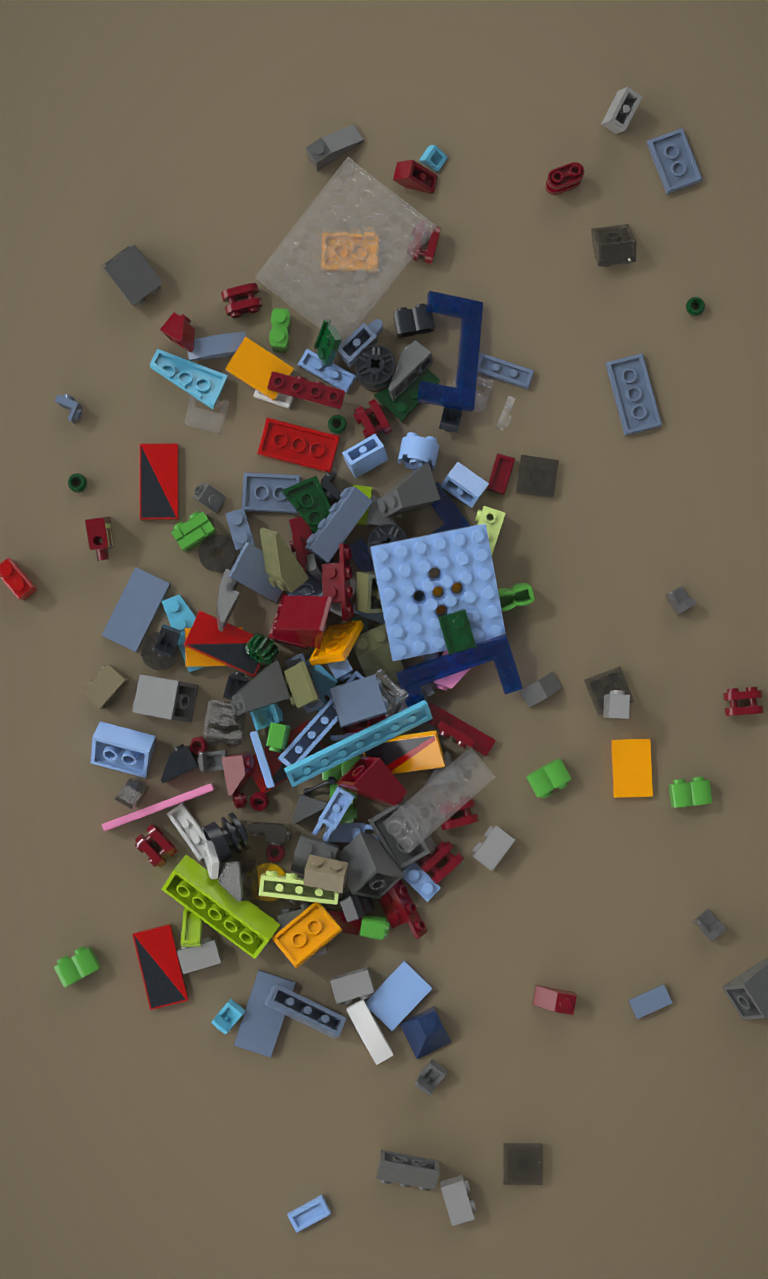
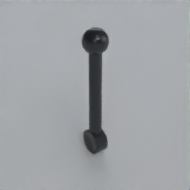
M330 776L327 781L311 788H305L303 793L309 795L312 791L327 784H335L336 779Z

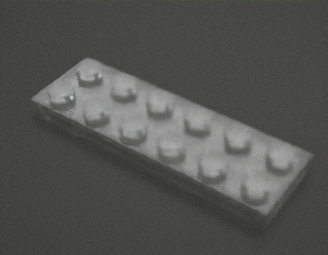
M470 747L387 818L383 824L404 850L410 853L490 783L495 776L472 747Z

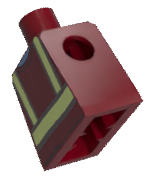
M110 516L86 519L85 525L89 549L96 550L97 561L108 560V548L113 547ZM99 536L103 539L102 544L98 541Z

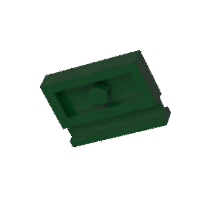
M331 319L323 321L314 348L318 349V357L325 367L332 366L342 340L335 326L331 325Z
M465 609L438 616L449 655L476 647Z

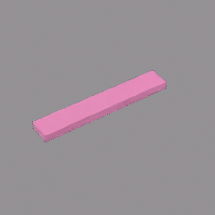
M214 783L102 824L103 830L113 829L214 791Z

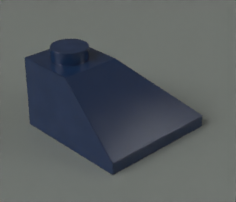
M434 1006L400 1023L416 1059L452 1042Z

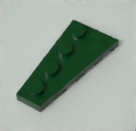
M317 476L281 491L314 534L319 529L318 524L330 514L329 510L331 508Z

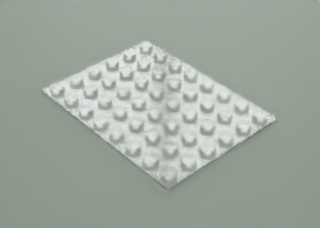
M347 157L254 278L319 330L324 320L331 319V325L335 326L342 338L341 345L360 327L436 230L437 226Z

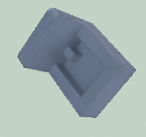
M57 394L55 402L59 406L71 410L68 420L75 424L76 420H79L82 416V406L75 402V398L72 396Z

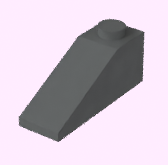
M351 125L323 136L307 146V157L314 168L319 171L362 143L364 139L356 127Z
M416 340L407 345L401 353L388 388L393 401L434 363L431 352Z

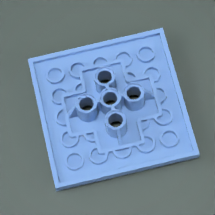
M485 523L370 547L392 661L447 650L438 616L461 609L466 610L475 644L506 638ZM432 568H438L439 570L438 575L435 577H430L429 571ZM454 583L461 584V588L457 592L452 591ZM435 587L442 588V592L438 596L433 595ZM416 591H423V597L421 599H414V593ZM443 605L446 607L443 614L436 613V609L439 606Z

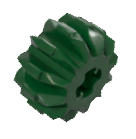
M255 634L245 646L247 654L261 665L269 666L279 654L278 646L274 644V641H271L269 637L266 638L262 634Z

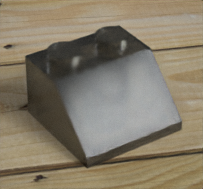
M629 224L591 229L594 255L599 267H610L616 264L627 265L636 262L637 241Z
M256 860L219 863V884L237 901L260 899Z

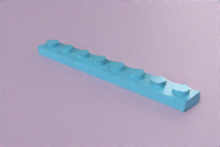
M423 700L284 768L292 787L433 719L429 706Z

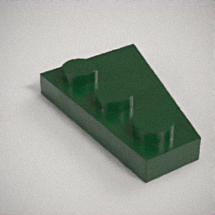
M427 369L394 401L391 399L388 388L375 394L374 398L402 422L440 382V379Z

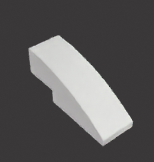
M364 999L347 1007L346 1010L376 1065L392 1057V1049Z

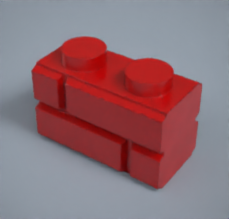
M8 557L0 564L1 579L19 600L24 601L38 589L13 559Z

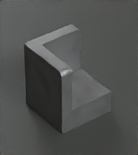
M682 586L665 595L676 615L696 605L694 598H689Z
M708 909L693 920L710 941L716 939L726 930V927Z

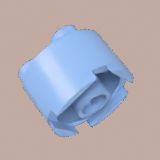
M413 432L407 433V436L402 438L398 463L401 464L402 461L405 463L404 467L412 470L419 468L425 463H429L431 471L434 470L439 451L437 438L431 436L424 438L419 437L418 434Z

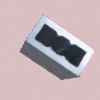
M372 675L330 688V695L341 728L387 713L386 709L389 706L386 697L382 698L380 690H383L380 678L376 679V676Z

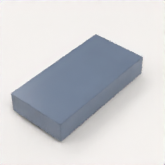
M664 984L628 1000L637 1019L672 1004Z

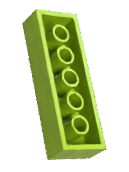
M187 855L175 867L161 889L254 959L280 926L272 917H269L256 905H253L241 894L230 888L225 882H222L220 879H211L208 870Z

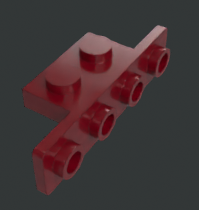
M274 371L271 373L267 387L269 391L336 409H341L345 397L344 390L326 386L319 381L311 382L301 376L293 377Z
M297 517L289 520L293 538L290 541L292 552H296L297 561L305 573H308L306 564H308L307 555L311 553L305 547L307 539L312 533L302 517Z
M341 543L339 544L340 563L322 564L323 596L332 597L331 603L341 602L342 621L351 622L354 616V609L351 606L353 588L350 586L352 568L349 561L352 558V552L349 545Z
M431 702L428 703L433 719L427 721V723L440 730L439 734L448 739L452 736L457 739L455 743L463 748L469 746L484 756L488 755L495 743V739Z
M401 879L380 899H377L392 929L408 923L416 939L427 933L425 923L421 920L416 905L412 902L408 890Z

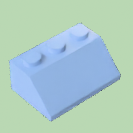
M100 721L92 737L90 763L146 778L154 752L156 736Z

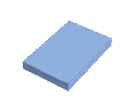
M403 961L365 1003L393 1031L431 991L432 987L406 961Z

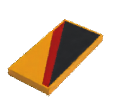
M437 731L396 736L363 753L365 757L380 758L392 774L445 767L446 764Z

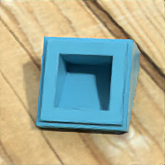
M430 145L419 161L433 171L439 172L448 157L436 145Z

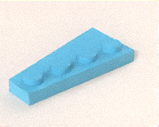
M160 349L156 350L150 362L151 369L213 410L228 380V375Z
M179 594L162 601L171 627L181 630L178 645L185 661V646H183L185 643L184 629L191 628L196 617ZM187 667L189 673H191V672H193V671H196V670H198V669L203 668V667Z

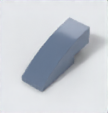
M246 332L227 333L194 339V350L191 353L188 351L189 361L220 359L234 355L246 337Z

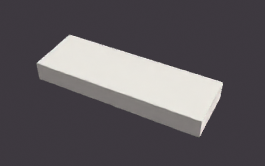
M182 802L169 811L167 815L200 861L203 859L204 844L207 840L203 830Z

